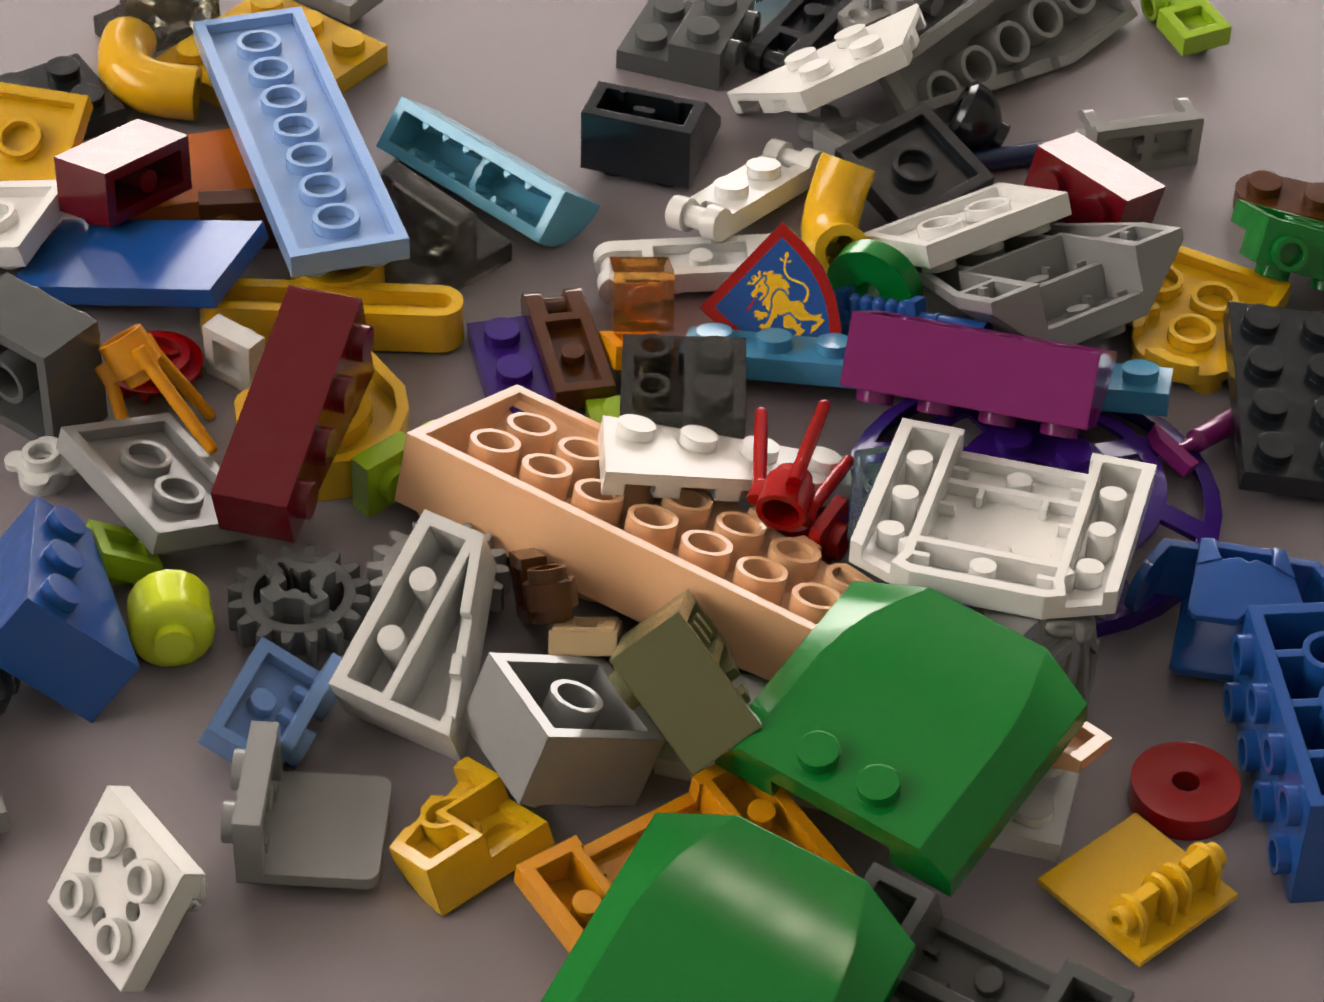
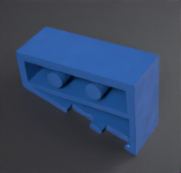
M36 495L0 537V668L92 723L140 669L91 529L86 527L83 520L71 509L61 505L53 506Z

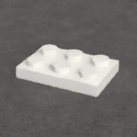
M998 182L867 231L864 234L867 239L891 245L903 253L914 266L921 267L923 273L931 274L944 272L956 267V259L968 254L985 255L997 252L1004 248V240L1014 236L1032 237L1050 231L1051 222L1072 215L1068 192Z

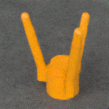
M141 323L123 330L98 348L105 362L95 367L94 370L106 388L115 420L129 418L119 382L125 380L128 387L133 389L151 379L206 453L212 455L217 452V445L179 392L205 419L212 420L215 418V411L161 351L152 334L147 333Z

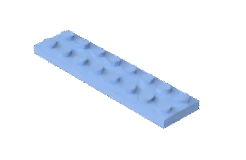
M302 7L193 22L194 42L291 277H319L331 271L360 266L380 267L391 261L409 259V236Z

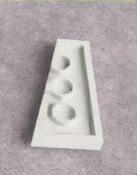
M625 414L619 418L603 415L598 434L601 495L623 496L625 485L627 484L651 486L650 493L654 498L679 499L681 488H700L709 492L715 501L739 502L741 498L748 495L752 485L754 435L738 439L717 435L713 430L699 425H686L680 429L657 425L652 420L635 414ZM768 438L767 475L783 463H794L799 449L779 446L775 441ZM816 446L807 468L813 477L815 491L843 458L837 452L820 446ZM851 469L822 507H827L835 495L847 498L850 502L854 487Z

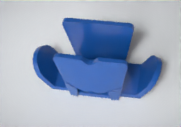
M1204 537L1201 538L1200 543L1164 538L1146 557L1137 570L1127 591L1124 606L1133 612H1138L1155 593L1182 597L1169 663L1170 670L1180 675L1233 682L1235 671L1231 656L1232 639L1235 634H1242L1247 606L1324 602V567L1319 561L1288 557L1286 550L1275 547L1267 549L1215 541V538Z

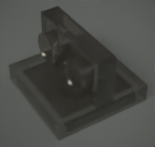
M399 162L381 171V179L409 236L410 243L409 259L391 261L384 265L386 283L444 285L459 291L512 261V241L477 219V214Z

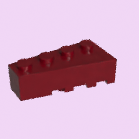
M288 285L211 490V497L220 529L294 543L304 521L310 520L313 517L317 506L319 489L375 372L371 354L374 329L373 326L366 325L362 298Z

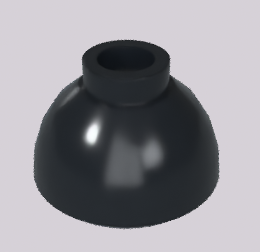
M980 81L969 83L965 87L944 121L971 152L1001 147L1011 128L1010 124L1002 120L1001 108L995 95Z

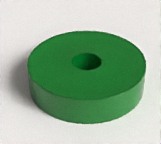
M863 239L848 244L834 259L827 271V276L834 292L845 285L854 286V292L860 294L861 297L868 294L874 297V299L877 296H881L886 301L889 298H894L899 302L901 300H908L916 295H923L921 279L914 265L899 250L881 241Z

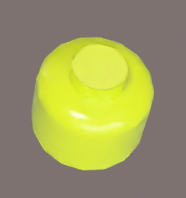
M164 569L149 573L136 582L128 595L126 606L128 635L134 651L144 661L160 667L191 664L204 656L213 644L216 629L213 601L207 585L196 575L184 570Z

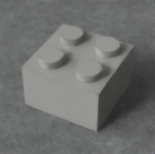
M488 653L461 721L519 805L531 807L582 805L590 808L636 806L666 739L641 706L631 710L621 699L608 677L615 671L604 657Z

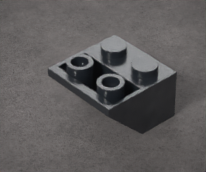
M598 81L581 112V168L600 171L610 176H625L654 182L664 187L689 189L721 126V117L704 101Z

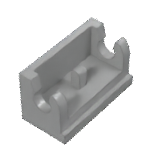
M1187 97L1173 98L1174 107L1178 110L1177 113L1100 122L1093 109L1078 110L1080 121L1083 122L1085 129H1074L1073 133H1080L1138 170L1147 171L1197 164L1204 117L1201 112L1195 110Z

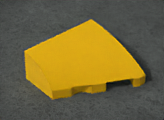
M469 756L458 761L453 767L458 782L447 796L430 795L420 808L418 819L410 826L404 828L389 846L392 858L406 880L418 895L442 917L513 872L517 864L547 850L555 844L548 821L511 800L505 784L498 773Z

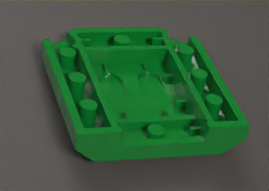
M853 581L749 705L750 709L759 718L762 727L716 759L715 764L772 797L780 787L786 789L889 847L891 864L952 897L1087 721L1088 704L1048 649L930 587Z
M655 813L540 1002H889L915 957V944L867 880L738 815Z

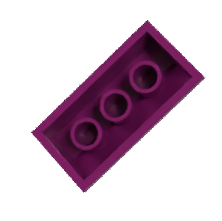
M880 310L852 311L840 386L856 388V400L893 406L894 395L917 399L916 410L919 412L954 417L955 406L978 410V422L1015 428L1016 419L1022 418L1041 422L1039 431L1041 434L1077 439L1079 429L1089 430L1097 426L1116 364L1117 352Z

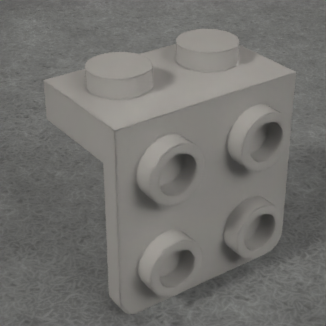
M251 720L246 749L235 748L232 758L231 787L233 791H237L236 801L225 800L221 815L222 843H233L236 883L364 890L374 888L379 883L392 802L391 781L384 776L283 771L279 722Z

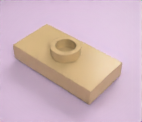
M574 616L571 620L553 623L548 635V655L604 657L606 659V656L613 655L622 638V620H619V617Z

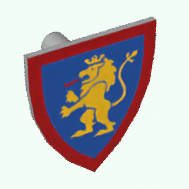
M783 221L699 307L714 323L726 324L732 330L758 332L766 328H781L788 330L792 335L818 337L827 333L842 334L836 294L824 267L808 246Z

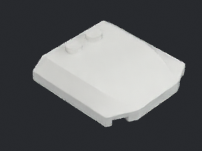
M902 418L851 537L850 563L889 584L930 587L964 605L1040 620L1116 613L1154 487L1157 465L1092 453L1089 473L1074 472L963 451L965 429Z

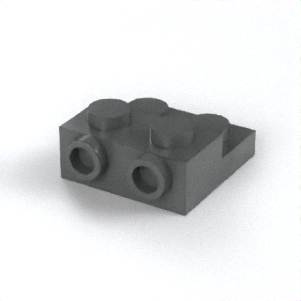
M648 0L616 50V68L719 91L728 74L738 71L746 44L751 43L758 35L761 13L754 11L755 0H695V2L685 0Z

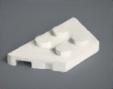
M914 4L867 27L865 24L847 27L834 36L835 42L818 50L815 47H807L790 54L784 60L786 65L727 92L734 112L736 114H743L750 108L760 104L763 113H779L783 111L808 113L908 66L913 57L912 51L917 48L920 41L917 31L926 27L920 6Z

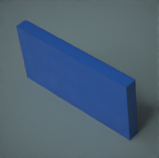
M63 219L40 246L32 260L26 267H22L15 277L32 286L39 287L45 293L67 305L216 308L266 244L269 236L263 221L128 219L112 228L89 225L84 219Z

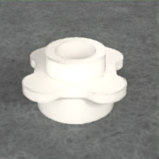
M40 437L28 442L22 448V451L14 450L5 456V468L10 472L18 473L19 485L26 493L34 496L54 495L68 485L70 476L77 473L75 468L56 449L57 437Z

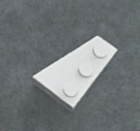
M424 509L328 683L346 713L457 762L465 757L469 731L461 721V717L479 675L497 568L496 561L483 533Z

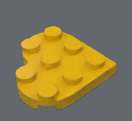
M1180 246L1148 315L1127 323L1132 326L1130 335L1131 360H1148L1156 363L1159 367L1173 368V382L1187 384L1190 389L1197 393H1216L1222 388L1223 381L1228 379L1223 316L1228 301L1265 304L1272 307L1285 308L1289 302L1292 283L1266 277L1254 272L1252 269Z

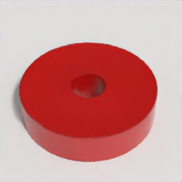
M1183 741L1158 744L1144 751L1132 766L1128 787V802L1133 814L1136 812L1166 837L1182 841L1204 840L1225 831L1236 817L1241 795L1240 776L1227 758L1209 747Z

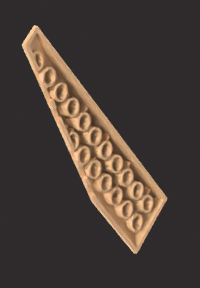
M518 384L407 432L395 501L417 511L419 517L424 509L462 525L466 522L472 524V529L483 534L490 533L493 535V549L504 548L507 557H509L510 551L535 548L546 555L547 563L567 564L568 575L575 576L579 598L591 602H599L640 623L682 592L689 589L727 641L737 667L769 681L853 581L876 583L847 563L829 565L821 560L822 546L808 539L805 535L794 538L786 537L776 529L766 525L758 517L756 506L750 507L749 511H747L735 502L715 501L712 495L704 489L681 488L679 499L654 498L650 493L651 486L626 484L623 496L601 495L598 434L601 424ZM514 406L524 412L513 414L509 408ZM1086 721L1052 767L1079 773L1109 750L1112 737Z

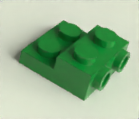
M1237 199L1230 221L1246 230L1239 253L1256 263L1254 272L1281 281H1288L1291 273L1311 277L1308 286L1324 292V222Z

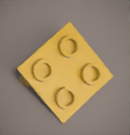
M1136 812L1037 878L1038 885L1139 968L1238 899L1239 895L1221 880L1222 867L1227 863L1226 854L1221 846L1212 841L1206 844L1195 842L1185 852Z

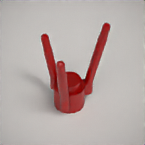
M826 399L819 401L794 463H783L770 471L768 475V412L764 407H759L755 411L753 479L747 495V501L752 505H756V513L760 520L776 530L795 531L802 526L812 527L818 510L855 463L852 455L844 456L815 491L813 477L807 468L830 410L831 404Z

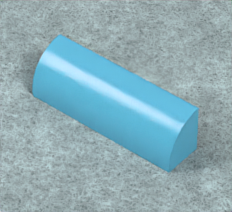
M401 96L376 147L545 246H559L572 240L591 222L601 206L443 113Z

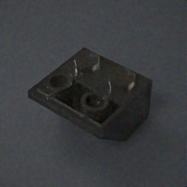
M657 333L645 335L623 334L620 416L625 414L640 415L652 420L657 425L680 429L686 425H699L713 430L720 436L744 439L746 429V338L719 335L703 337L670 336Z

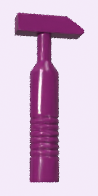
M1231 407L1189 430L1185 440L1180 443L1172 438L1160 425L1154 424L1147 434L1152 449L1183 478L1190 475L1199 462L1188 452H1202L1233 434Z

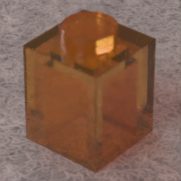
M609 257V318L613 332L674 331L675 272L669 257Z

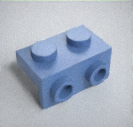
M262 636L197 743L232 763L235 748L246 749L251 720L279 722L282 765L286 763L296 769L317 733L306 727L310 719L314 717L322 722L337 700L328 683L342 657L333 652L323 668L318 671Z

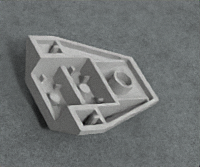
M1146 222L1050 223V231L1032 237L1014 236L1003 241V249L985 255L968 254L956 259V267L944 272L928 274L923 273L921 267H914L924 286L973 319L989 322L995 331L1078 345V343L1090 338H1108L1119 335L1126 330L1125 324L1148 315L1184 238L1182 228Z

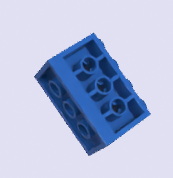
M1324 602L1247 606L1242 634H1235L1232 639L1231 656L1235 672L1233 682H1227L1223 686L1222 706L1224 717L1227 723L1236 724L1238 731V763L1242 772H1250L1253 781L1252 808L1257 823H1265L1269 834L1267 856L1271 873L1273 875H1281L1289 903L1324 901Z

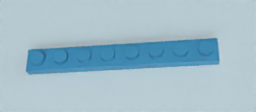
M706 323L698 327L690 326L679 350V373L856 389L840 386L848 338L845 334L827 333L818 337L792 335L788 330L781 328H766L758 332L732 330L730 326L723 323ZM1142 359L1129 360L1123 364L1116 363L1101 411L1167 417L1172 389L1173 368L1159 367L1152 361Z

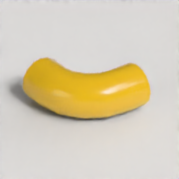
M130 16L117 17L111 20L104 28L98 47L99 77L110 92L121 103L139 113L167 119L197 121L202 98L201 67L173 64L153 58L157 39L151 27L142 20Z
M821 152L804 204L801 240L819 260L827 274L831 263L848 244L857 240L867 239L865 234L859 229L865 200L876 171Z

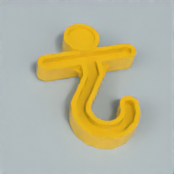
M384 265L380 267L360 266L336 270L319 277L299 276L292 278L290 275V280L239 278L216 308H199L202 336V325L217 314H220L265 337L266 347L288 285L362 298L366 325L373 326L374 329L371 354L375 372L319 489L318 501L353 497L351 458L398 431H402L406 435L410 431L409 404L405 385L373 351L443 353L457 349L464 340L463 295L458 290L444 285L385 283ZM250 388L239 393L234 401L236 424Z

